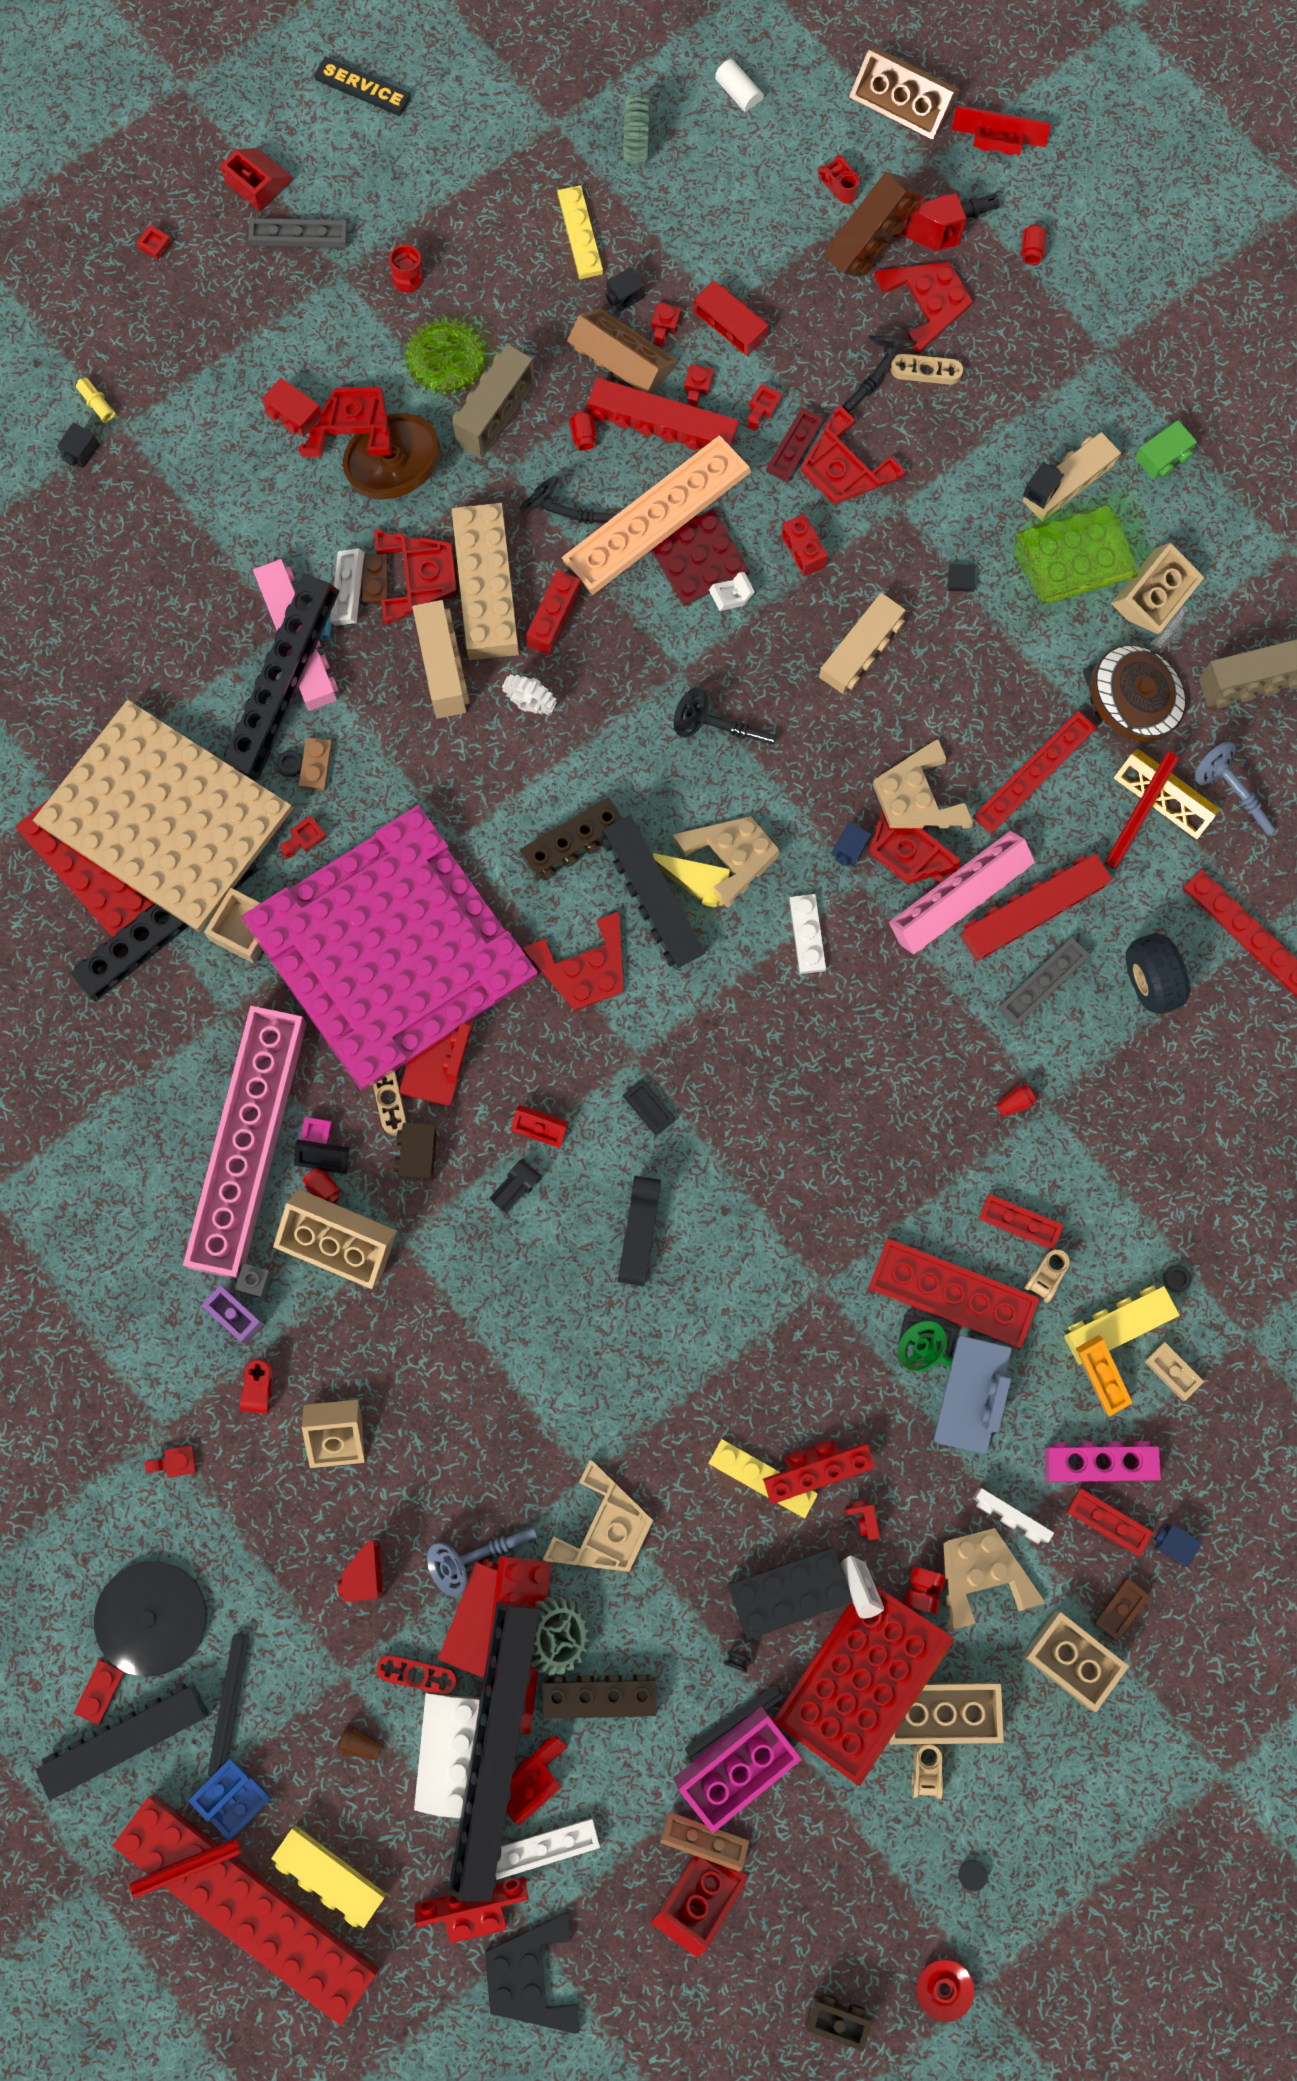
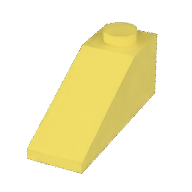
M653 853V857L661 872L695 899L702 901L703 905L708 907H717V904L723 905L722 901L714 893V886L729 878L730 869Z

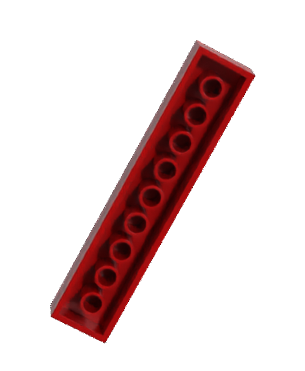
M154 1793L147 1797L112 1847L150 1875L220 1844ZM232 1857L164 1886V1888L340 2026L379 1971V1968L237 1857Z

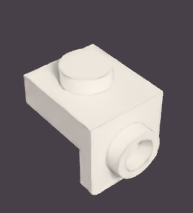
M745 572L738 573L733 580L713 584L709 589L719 611L743 606L754 594L752 585Z

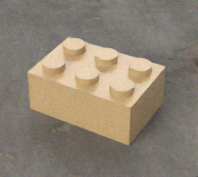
M1058 1611L1052 1613L1022 1655V1657L1093 1712L1098 1711L1129 1667Z

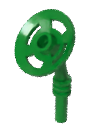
M933 1321L919 1322L910 1327L902 1336L898 1345L900 1363L906 1369L914 1372L925 1371L936 1363L951 1367L953 1357L944 1354L947 1347V1335L945 1330ZM927 1330H933V1331H935V1332H934V1335L931 1334V1333H925V1334H922V1335L919 1334V1333H921V1332H923V1331H927ZM941 1340V1348L938 1351V1342ZM913 1341L915 1343L913 1355L907 1357L908 1346ZM915 1363H918V1364H925V1365L916 1366V1365H914V1364H915Z

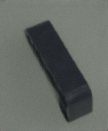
M634 1175L618 1283L645 1286L661 1179Z

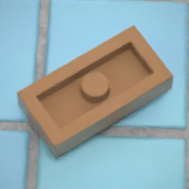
M306 737L299 780L300 789L326 790L332 749L331 740Z

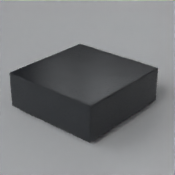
M949 564L948 591L974 592L975 565Z

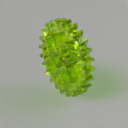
M444 317L443 323H439L437 318H434V325L432 326L426 321V329L424 330L417 327L418 336L410 335L411 342L406 343L407 351L405 352L406 367L410 369V377H415L416 384L420 385L423 383L425 391L432 387L433 394L442 389L443 395L447 394L448 389H451L453 394H456L457 387L465 391L466 382L473 386V377L480 378L479 370L484 369L483 361L485 360L484 344L480 343V335H475L474 328L467 329L465 321L459 326L457 318H454L452 323H448L447 317ZM452 341H458L456 344H450ZM431 346H432V347H435L434 349H431V350H427V349H426L427 347H431ZM459 362L465 363L461 366L456 365ZM440 368L439 371H431L432 369Z

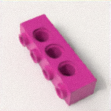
M1150 1441L1133 1442L1134 1447H1123V1442H1106V1447H1095V1442H1079L1078 1448H1068V1442L1051 1443V1448L1044 1449L1046 1482L1161 1480L1159 1447H1150ZM1127 1453L1131 1454L1135 1459V1465L1132 1469H1128L1123 1463V1458ZM1072 1454L1077 1455L1080 1459V1466L1077 1470L1072 1469L1068 1464V1458ZM1099 1454H1103L1108 1461L1107 1467L1103 1470L1096 1465V1457Z

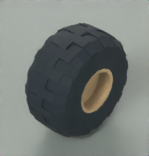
M1158 933L1146 935L1131 942L1126 950L1125 960L1128 975L1142 1005L1149 1012L1157 1014L1167 1013L1184 1006L1190 997V980L1183 958L1176 945L1169 937Z

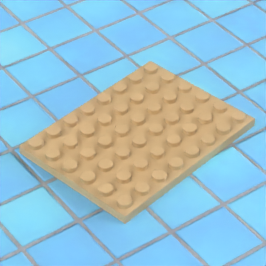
M127 700L33 821L200 933L219 908L229 889L234 888L293 808L283 799Z

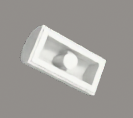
M733 59L725 61L718 68L715 79L744 112L764 99L762 91Z
M853 1556L845 1558L840 1563V1567L858 1616L860 1618H870L884 1611V1606L866 1562Z

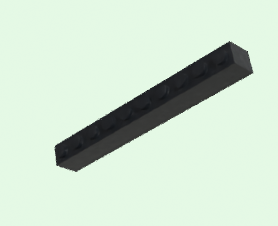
M496 1602L448 1892L459 1901H491L493 1891L496 1888V1870L498 1861L501 1858L502 1834L506 1828L505 1815L507 1803L511 1798L510 1785L512 1774L516 1769L515 1755L517 1745L521 1739L520 1725L526 1708L525 1695L527 1686L530 1683L529 1671L531 1659L535 1653L536 1629L540 1624V1609L527 1603Z

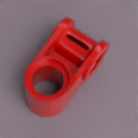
M842 155L835 156L834 161L826 166L821 165L818 167L819 178L826 187H829L840 202L851 204L857 199L859 177L847 164Z
M255 1360L246 1366L240 1397L241 1412L269 1413L268 1399H271L273 1369L265 1361ZM259 1365H261V1370H265V1376H260L259 1381H257V1376L253 1375V1370H257Z

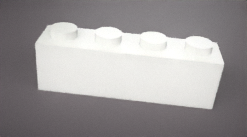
M426 1693L414 1805L415 1811L441 1817H461L481 1697Z

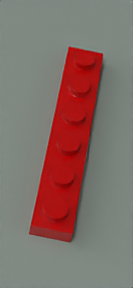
M1077 711L972 818L992 835L1095 732L1097 727Z
M1201 869L1182 889L1297 997V959Z

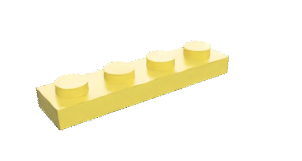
M581 185L557 190L579 279L603 275Z
M722 1439L708 1463L767 1498L768 1495L763 1478L780 1473ZM809 1491L778 1502V1504L805 1519L818 1494L814 1491Z

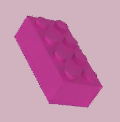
M760 1706L677 1774L673 1780L679 1792L713 1834L802 1759L767 1712Z

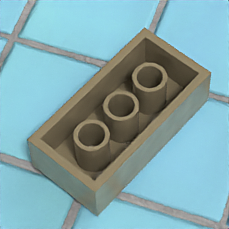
M508 344L503 351H499L496 354L492 367L489 371H484L480 378V384L475 390L470 391L466 398V404L462 409H458L452 419L457 446L481 460L535 383L533 358Z
M1297 639L1211 661L1199 678L1207 706L1224 708L1235 700L1241 699V702L1253 700L1259 694L1265 693V696H1271L1280 692V689L1283 688L1297 689Z

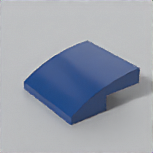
M230 1758L188 1802L207 1822L210 1821L230 1841L272 1797L253 1777Z

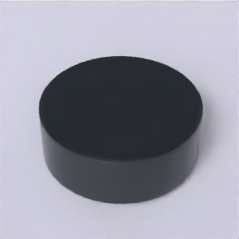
M284 751L277 759V767L284 776L294 777L301 772L302 758L296 751Z
M1174 1265L1165 1271L1163 1282L1168 1290L1180 1293L1189 1288L1192 1277L1187 1268L1181 1265Z
M976 1860L965 1861L958 1870L959 1881L967 1890H981L987 1883V1870Z

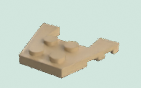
M939 740L928 744L873 780V787L890 828H923L924 826H939V828H949V826L972 827L973 821L965 803L941 810L938 809L923 773L925 769L946 763V757Z
M751 816L672 835L673 842L685 857L709 845L726 867L730 869L733 876L714 886V893L727 908L734 903V898L739 893L743 894L749 888L748 884L756 876L759 877L779 857L777 846Z
M590 1460L579 1483L605 1496L580 1549L553 1537L543 1560L629 1572L653 1520Z
M995 1528L948 1540L944 1543L945 1579H948L949 1595L946 1596L947 1607H950L949 1632L976 1623L966 1596L971 1593L1009 1583L1018 1611L1044 1604L1043 1598Z

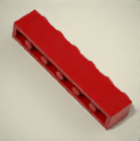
M596 378L587 402L588 414H592L596 421L602 422L607 420L613 422L619 428L626 429L630 427L637 429L643 435L650 436L653 434L660 436L669 443H674L675 441L683 443L692 450L704 448L719 435L732 448L738 432L739 420L600 378Z
M1096 853L1090 857L1084 855L1073 862L1074 866L1068 870H1065V868L1059 869L1051 875L1052 879L1046 883L1042 880L1035 883L1029 888L1030 892L1023 896L1021 893L1016 894L1007 901L1008 905L1000 909L999 906L992 908L985 914L987 917L980 921L973 919L964 925L963 928L965 930H963L960 937L975 961L979 962L1107 887L1113 879Z

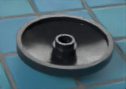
M158 1561L134 1564L116 1574L101 1592L94 1613L95 1636L105 1657L120 1670L143 1677L158 1676L171 1672L187 1662L198 1649L204 1637L207 1624L205 1599L195 1580L179 1567Z

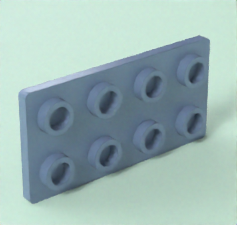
M962 1335L957 1337L933 1438L935 1443L982 1454L987 1453L992 1432H999L1011 1378L1006 1375L1011 1354L1010 1347Z

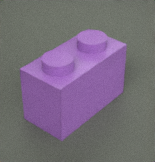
M221 1285L201 1305L233 1336L246 1345L265 1325L231 1292Z

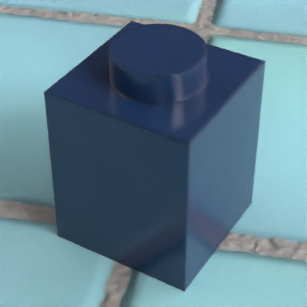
M848 822L833 848L832 855L835 856V860L841 865L849 866L850 864L855 867L869 842L871 833Z
M1167 1524L1166 1528L1162 1526L1154 1537V1541L1157 1542L1154 1549L1182 1567H1189L1202 1542L1173 1524Z

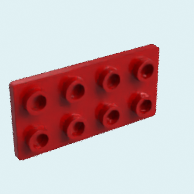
M475 1018L466 1024L460 1023L458 1030L454 1029L453 1033L407 1062L399 1090L401 1095L447 1107L451 1106Z

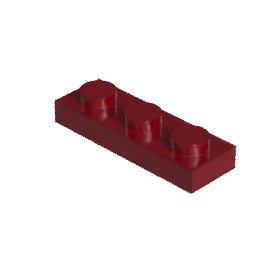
M801 408L769 462L766 472L788 483L822 426L824 418Z

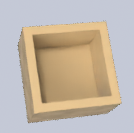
M230 888L204 931L205 935L211 942L255 964L263 950L244 924L242 915L260 903Z

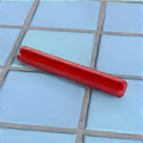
M237 1839L230 1840L135 1880L129 1884L130 1893L133 1898H138L235 1857L241 1853L240 1843Z

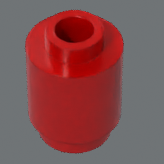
M1030 225L1022 232L1021 256L1026 264H1039L1045 256L1047 231L1040 225Z
M586 411L574 413L573 417L569 419L573 444L579 451L595 448L597 434L593 415L588 414Z
M319 1167L310 1171L302 1180L305 1184L304 1188L309 1194L333 1204L337 1203L341 1198L339 1196L341 1192L339 1186L325 1170L321 1171Z

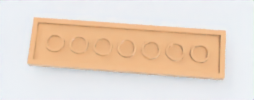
M719 435L561 558L588 591L594 595L751 473L750 467Z

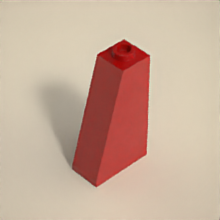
M483 1559L482 1563L475 1562L438 1657L440 1661L483 1678L498 1564L487 1559Z

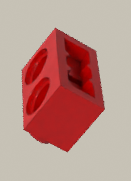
M804 513L782 524L781 537L803 578L826 568L828 555L806 514Z

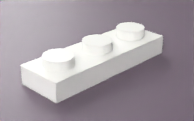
M359 548L338 551L334 587L340 592L330 616V622L335 626L357 623L364 552Z
M816 895L789 897L799 974L826 971Z
M978 1488L973 1496V1499L978 1501L976 1506L990 1515L992 1511L1001 1515L1000 1521L1012 1529H1015L1016 1526L1026 1531L1024 1536L1037 1544L1040 1541L1049 1543L1054 1532L982 1488Z

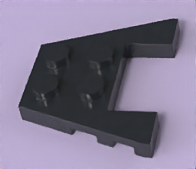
M563 1913L548 1922H544L521 1935H517L485 1951L490 2014L574 2034L579 2033L577 2004L547 2007L541 1945L571 1941L568 1913Z

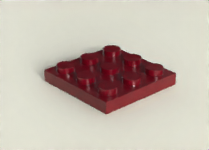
M714 509L688 521L651 550L683 607L710 594L709 589L713 584L733 580L740 572H745L746 575L750 574L748 566Z

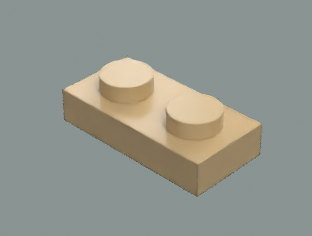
M1163 1342L1144 1361L1182 1401H1186L1204 1383L1166 1342Z

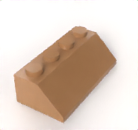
M875 47L868 50L849 97L933 140L951 112L960 89Z
M601 308L580 314L567 340L574 346L577 352L587 354L594 359L593 362L596 365L612 371L615 378L626 381L633 386V389L646 393L655 392L679 363L677 359Z

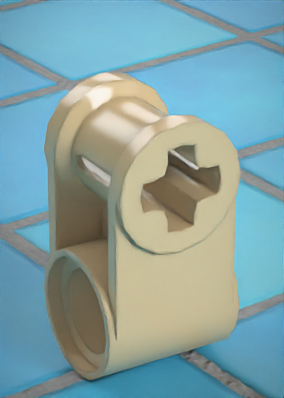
M1053 1250L1047 1253L1029 1277L1024 1289L1026 1291L1032 1290L1043 1297L1044 1302L1048 1303L1069 1267L1068 1255L1061 1250ZM1051 1256L1060 1258L1062 1265L1059 1270L1050 1267L1049 1259Z
M917 1744L914 1749L912 1798H917L918 1795L935 1796L936 1799H942V1754L935 1744ZM926 1749H933L935 1753L934 1759L928 1763L922 1762V1752Z

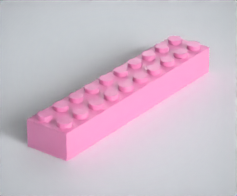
M250 1006L183 1266L188 1269L238 1280L242 1264H246L307 1026L302 1016Z

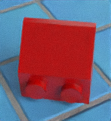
M367 1541L341 1573L342 1579H338L337 1587L339 1597L343 1596V1602L384 1597L380 1541Z

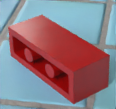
M713 280L694 299L693 312L747 357L767 338L768 325L765 319L760 315L756 316L749 310L745 302L742 300L738 301L724 285H719Z
M556 570L526 634L528 647L551 656L581 592L579 578Z

